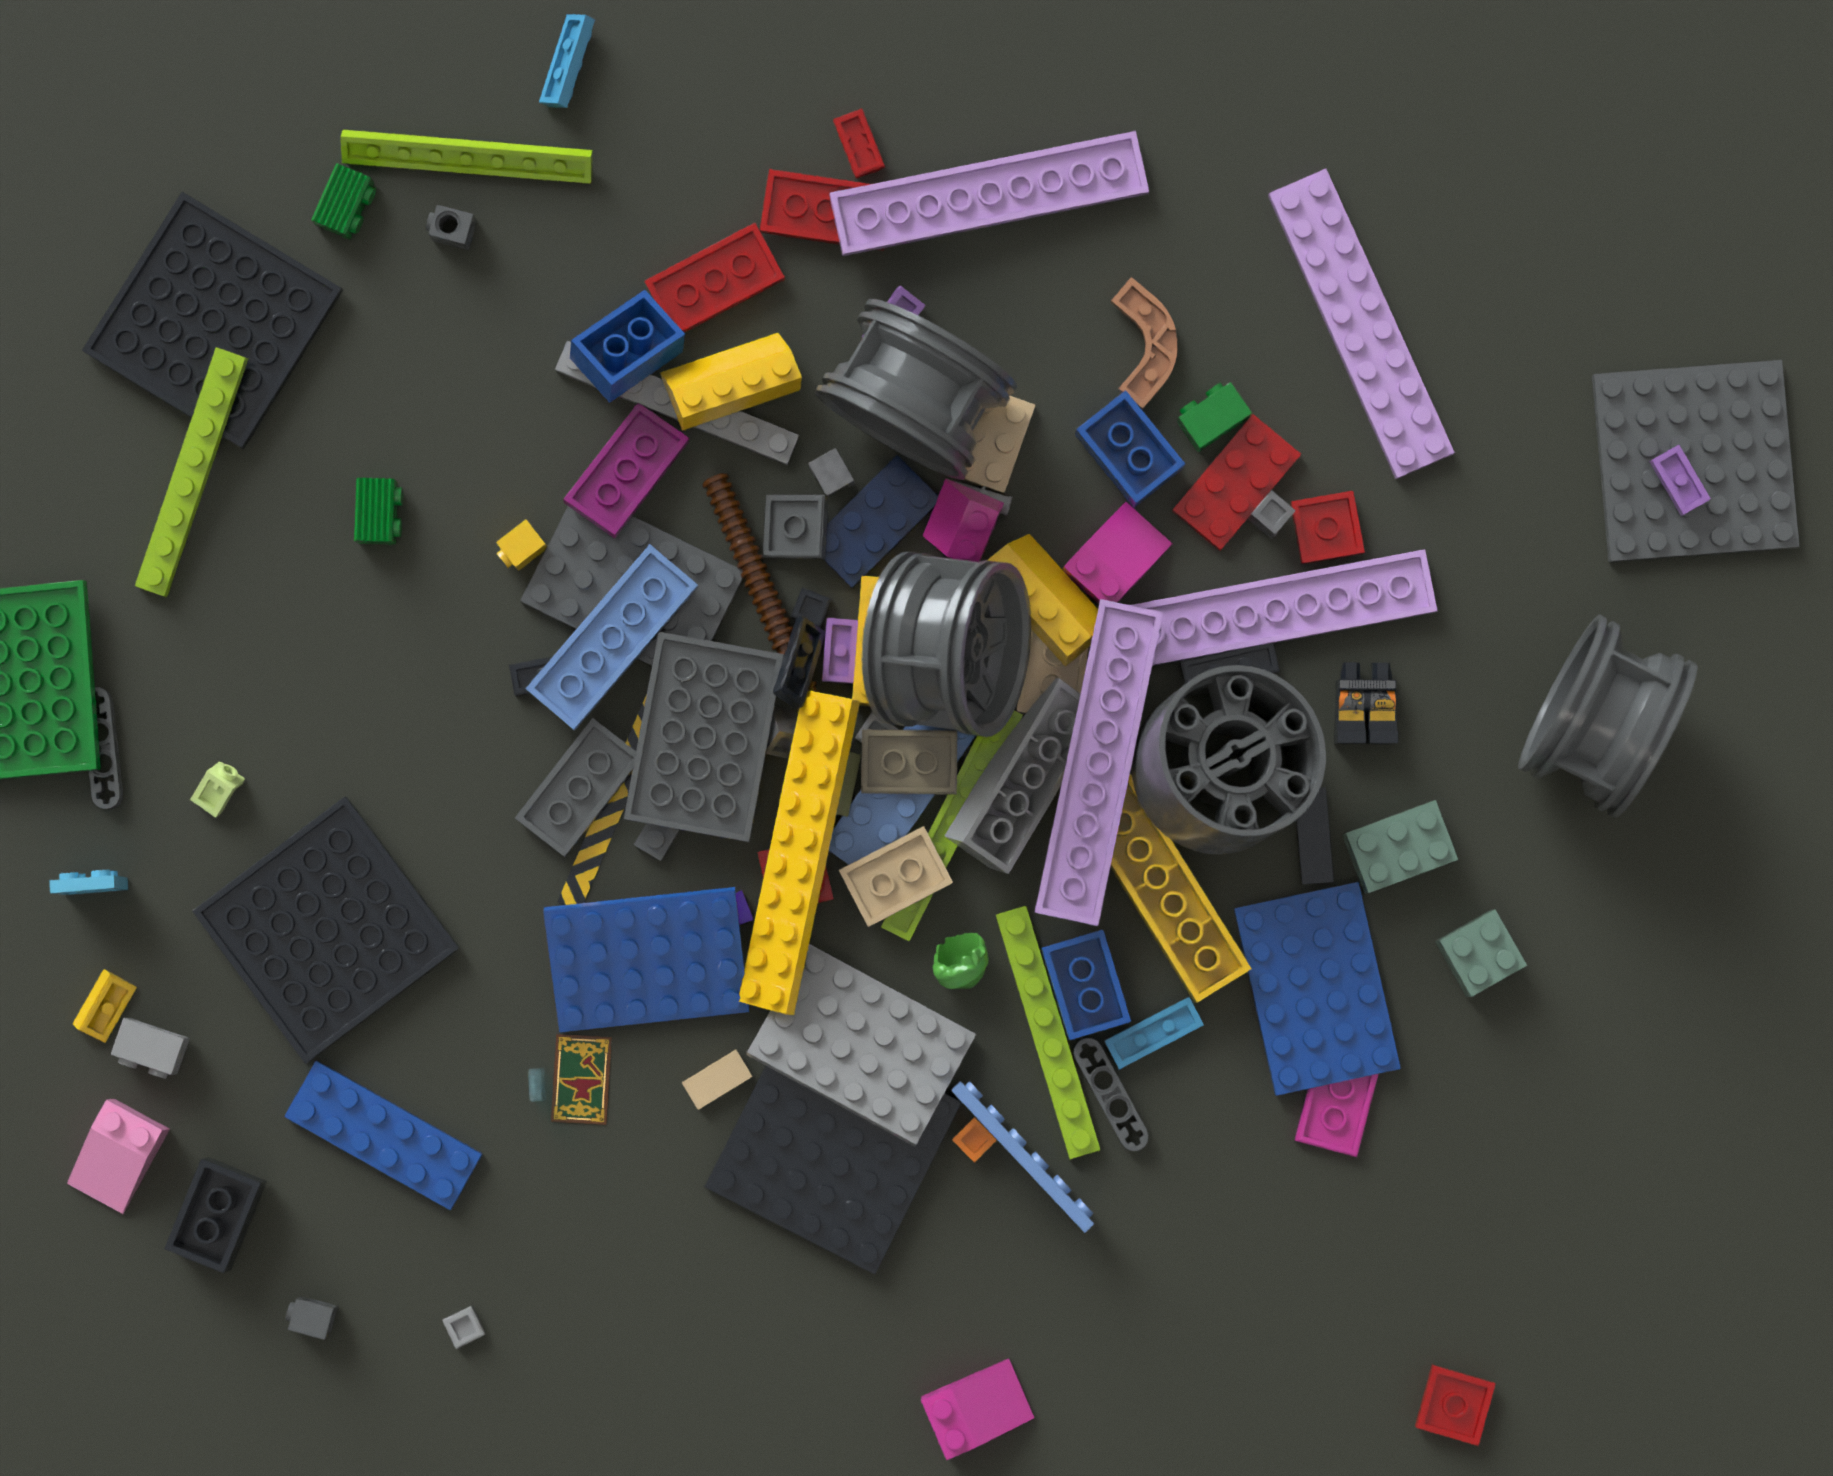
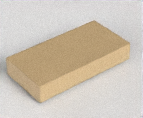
M736 1049L683 1081L682 1084L699 1110L753 1077Z

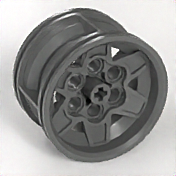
M868 299L864 305L865 311L861 312L857 318L864 337L850 361L838 364L833 373H825L822 378L824 385H818L815 395L844 420L894 451L943 475L960 480L965 479L968 474L965 467H971L975 461L974 456L971 454L976 446L973 433L975 426L986 408L1007 406L1010 401L1009 395L1013 394L1017 389L1016 382L1005 370L987 356L941 327L891 303L877 299Z
M916 552L900 553L887 564L876 583L869 603L862 642V673L866 697L873 713L880 721L886 724L906 727L924 725L954 729L962 734L991 737L1001 731L1012 716L1020 698L1026 678L1031 646L1030 601L1024 579L1015 566L1006 562L988 560L977 562L941 558L931 554Z
M1598 615L1583 632L1557 675L1528 734L1520 755L1518 769L1523 772L1531 769V776L1540 779L1544 775L1562 768L1581 778L1580 781L1584 794L1595 800L1594 807L1600 811L1607 809L1609 816L1617 818L1628 808L1639 793L1663 753L1690 696L1697 674V664L1691 660L1684 663V657L1679 654L1668 657L1658 653L1642 659L1623 649L1620 625L1614 621L1606 625L1607 618Z

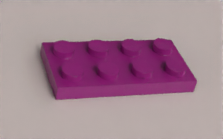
M637 403L565 496L563 503L615 539L689 443V438L643 405Z

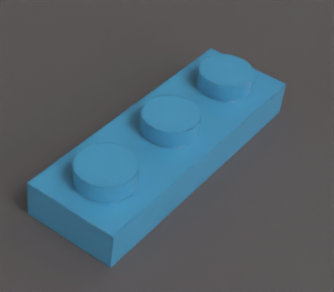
M566 15L539 103L547 107H568V103L573 95L578 72L582 67V59L587 44L592 36L595 19L587 15Z
M1187 997L1106 1039L1104 1042L1118 1069H1121L1200 1028L1204 1024L1190 997Z

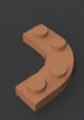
M1131 277L1111 300V304L1140 329L1145 341V353L1140 364L1119 387L1118 391L1123 393L1126 390L1143 410L1163 387L1173 370L1178 350L1174 322L1164 305Z

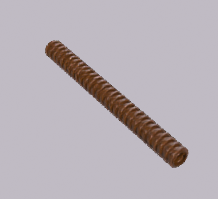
M720 473L706 479L702 486L708 490L706 496L707 498L711 497L710 505L711 507L715 506L713 512L715 516H719L718 524L723 525L721 531L726 533L727 537L725 540L731 544L729 549L735 553L733 559L738 560L736 566L742 570L741 577L746 579L745 587L750 588L748 594L753 596L754 600L752 603L758 607L756 613L762 616L760 622L761 624L765 623L766 627L763 629L765 633L768 632L770 635L767 637L768 641H772L774 644L771 648L773 651L776 650L777 653L785 655L793 629L788 624L791 621L785 617L786 609L781 608L782 600L777 599L779 593L774 591L773 587L775 584L769 580L771 574L770 572L766 573L767 565L762 563L764 559L762 554H758L759 546L754 545L756 539L754 536L751 537L750 533L752 530L746 526L748 523L747 518L743 519L742 517L744 511L743 509L739 510L740 502L735 500L737 496L735 491H731L732 483L727 482L728 474ZM811 680L809 691L821 693L820 690H816L818 685L816 681Z

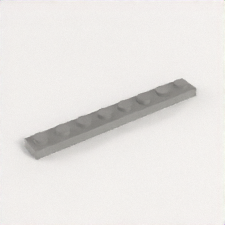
M567 341L555 368L556 372L595 387L570 359L571 342ZM649 375L619 396L632 403H640L649 410L678 421L663 380L658 377ZM741 411L694 426L696 429L787 466L800 437L798 434Z

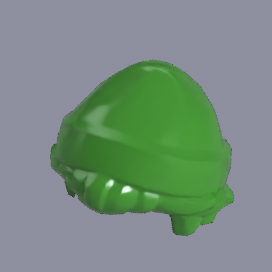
M964 933L955 937H946L944 944L937 945L934 955L933 973L941 986L948 989H970L982 979L989 962L988 952L982 937L977 933Z

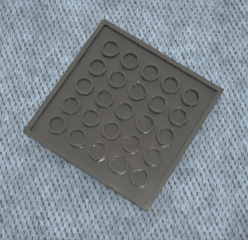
M1782 360L1592 375L1608 562L1800 547ZM1677 445H1680L1711 498V500L1683 516L1679 514L1649 462Z

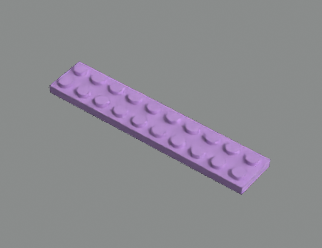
M1136 131L831 192L829 197L842 256L1146 195L1149 193L1137 134Z
M1327 169L1270 192L1268 194L1269 200L1395 479L1453 455L1455 452Z
M1425 549L1131 605L1163 612L1152 666L1437 612Z
M1100 599L1035 913L1098 926L1163 612Z

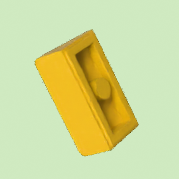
M104 969L75 1018L73 1025L79 1031L106 1043L137 987Z

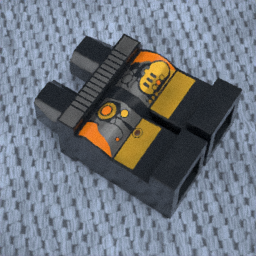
M1342 663L1340 679L1336 681L1334 744L1399 743L1396 715V680H1392L1390 663H1372V680H1360V663ZM1365 713H1366V730H1365Z

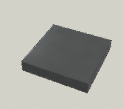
M766 495L763 557L767 559H825L829 496Z

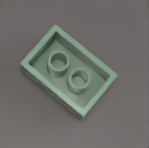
M1436 800L1342 835L1364 894L1458 860Z

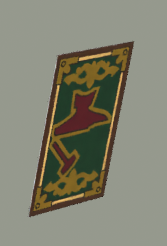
M556 1034L551 1122L606 1125L612 1037Z

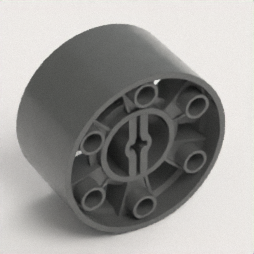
M1243 665L1222 666L1208 670L1191 679L1148 715L1137 736L1131 765L1132 780L1136 795L1144 812L1164 835L1193 851L1206 854H1230L1246 850L1260 843L1297 820L1308 809L1317 796L1322 784L1326 766V748L1323 732L1313 709L1291 684L1279 676L1260 668ZM1209 693L1214 712L1203 719L1199 715L1198 710L1190 705L1184 697ZM1251 706L1253 709L1258 711L1267 720V722H1265L1256 714L1249 712L1248 707ZM1178 713L1189 723V726H1184L1180 723ZM1220 734L1234 739L1206 759L1205 746L1209 735ZM1165 740L1184 746L1179 768L1169 770L1166 760ZM1280 748H1284L1288 770L1281 768L1282 756ZM1245 750V753L1236 759L1230 760L1212 771L1210 770L1220 762L1226 761ZM1250 762V777L1246 787H1233L1222 782ZM1180 776H1182V779H1183V781H1184L1186 787L1188 788V790H1187V789H1184V788L1181 786V784H1180ZM1264 796L1279 814L1272 824L1259 829L1256 811L1251 801ZM1196 797L1206 804L1218 806L1214 822L1197 812L1189 802ZM1235 810L1240 811L1244 824L1236 820Z

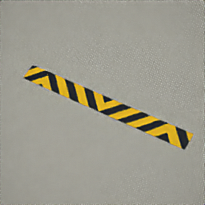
M646 696L626 741V744L635 751L637 749ZM632 773L589 827L557 901L558 903L563 905L584 903L627 803Z

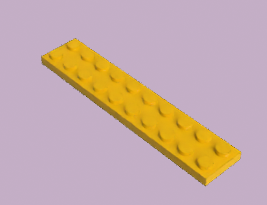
M808 690L804 706L799 708L744 968L745 974L740 987L739 1002L788 1015H794L858 714L859 700Z

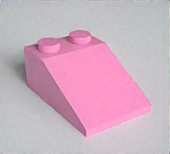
M116 1099L106 1100L90 1128L67 1184L124 1214L170 1129Z

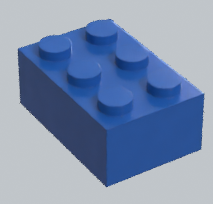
M643 290L571 340L570 359L610 403L683 352L685 333L649 293Z
M1126 390L1077 428L1075 432L1077 439L1133 508L1183 470L1185 462Z
M1104 930L1041 948L1068 1040L1131 1022Z

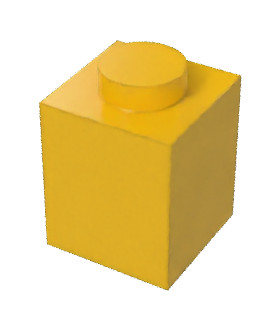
M524 520L496 542L501 548L497 555L508 568L514 565L518 571L547 548V545L527 520Z

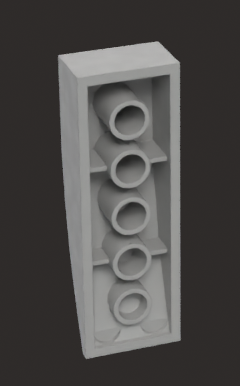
M1056 678L996 752L944 837L990 869L1006 874L1010 873L1062 784L1080 693L1059 678Z

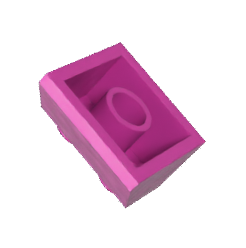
M946 478L923 537L947 557L980 562L1004 502Z

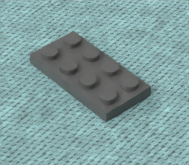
M592 718L515 819L566 857L632 773L636 751Z

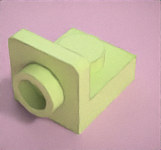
M218 762L207 770L190 800L216 818L222 813L232 794L243 784L245 778L239 775L234 767Z

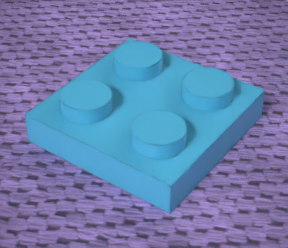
M110 870L91 871V877H86V874H79L78 872L59 874V880H49L50 893L73 895L128 890L127 877L118 876L117 871Z

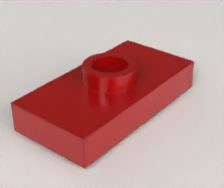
M862 108L833 119L855 179L885 168Z

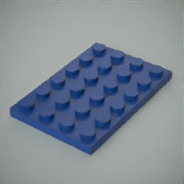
M1359 882L1234 908L1243 954L1251 967V970L1248 971L1275 1096L1401 1069Z
M735 887L544 907L543 913L559 1032L749 1012V1004L739 1002V992L742 978L745 974Z

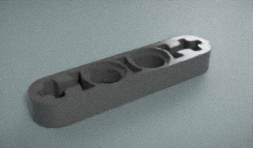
M95 687V693H98L99 697L105 699L104 703L99 705L100 714H107V719L97 718V725L105 724L109 730L108 737L104 741L99 742L100 756L108 755L111 758L112 767L105 773H101L98 770L89 771L91 797L96 806L111 810L117 808L123 800L114 703L109 691L101 687ZM114 776V781H107L108 789L115 792V797H111L110 803L107 804L106 800L100 799V793L105 792V782L98 783L97 778H110Z
M1092 1038L1081 1039L1074 1047L1073 1054L1120 1143L1130 1151L1141 1150L1148 1142L1146 1127L1102 1046ZM1085 1043L1089 1047H1096L1097 1051L1093 1053V1056L1097 1063L1101 1059L1105 1062L1104 1066L1096 1067L1090 1074L1086 1070V1067L1092 1066L1089 1059H1081L1079 1055L1083 1051L1082 1045ZM1107 1071L1112 1076V1084L1108 1089L1102 1090L1096 1087L1094 1077L1098 1072ZM1116 1099L1124 1100L1128 1106L1127 1113L1120 1118L1112 1116L1109 1110L1111 1102ZM1132 1115L1136 1119L1135 1122H1130L1132 1128L1135 1131L1141 1130L1143 1134L1139 1137L1140 1143L1138 1145H1135L1133 1142L1127 1143L1125 1138L1128 1137L1129 1133L1126 1127L1123 1126L1119 1130L1116 1125L1117 1123L1127 1121Z

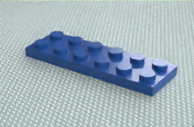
M315 1061L284 1116L449 1210H452L483 1155V1153L319 1061Z

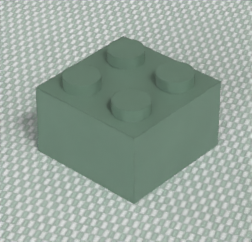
M1490 910L1435 941L1466 997L1476 995L1527 966L1496 910Z

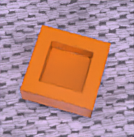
M974 1117L952 1141L975 1163L997 1139Z

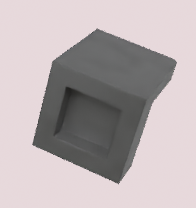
M836 448L808 463L813 476L818 480L827 496L847 485L849 488L855 485L853 477Z
M1271 490L1251 513L1248 520L1272 539L1296 510Z
M775 706L766 754L789 759L798 717L796 711Z

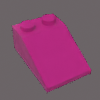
M1125 502L1063 567V571L1098 604L1100 599L1119 603L1167 551L1172 543L1131 505Z
M1009 1358L921 1396V1402L946 1460L974 1449L1034 1419V1415Z

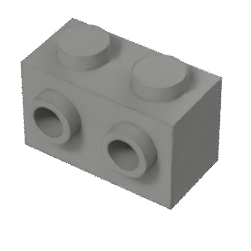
M123 1018L111 1055L119 1057L118 1063L137 1068V1065L140 1064L149 1067V1074L166 1079L168 1074H178L190 1038L132 1018Z

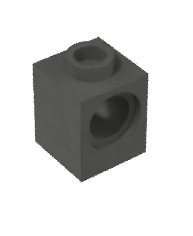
M437 205L435 213L430 212L428 216L426 230L429 231V236L434 242L469 250L477 220L474 214ZM449 220L458 222L457 229L454 232H442L445 222Z
M303 1296L298 1297L295 1303L290 1302L285 1320L290 1322L288 1330L325 1340L331 1335L338 1306Z

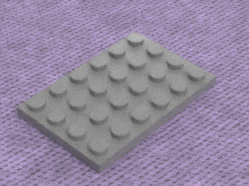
M809 944L794 1015L771 1010L747 1051V1056L916 1147L976 1034Z

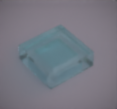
M544 1068L530 1069L528 1071L531 1102L546 1100Z

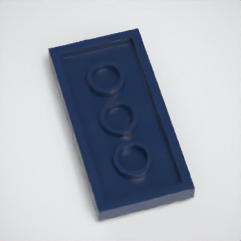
M898 455L895 456L827 524L826 557L823 560L853 589L861 581V576H866L934 509L938 495Z

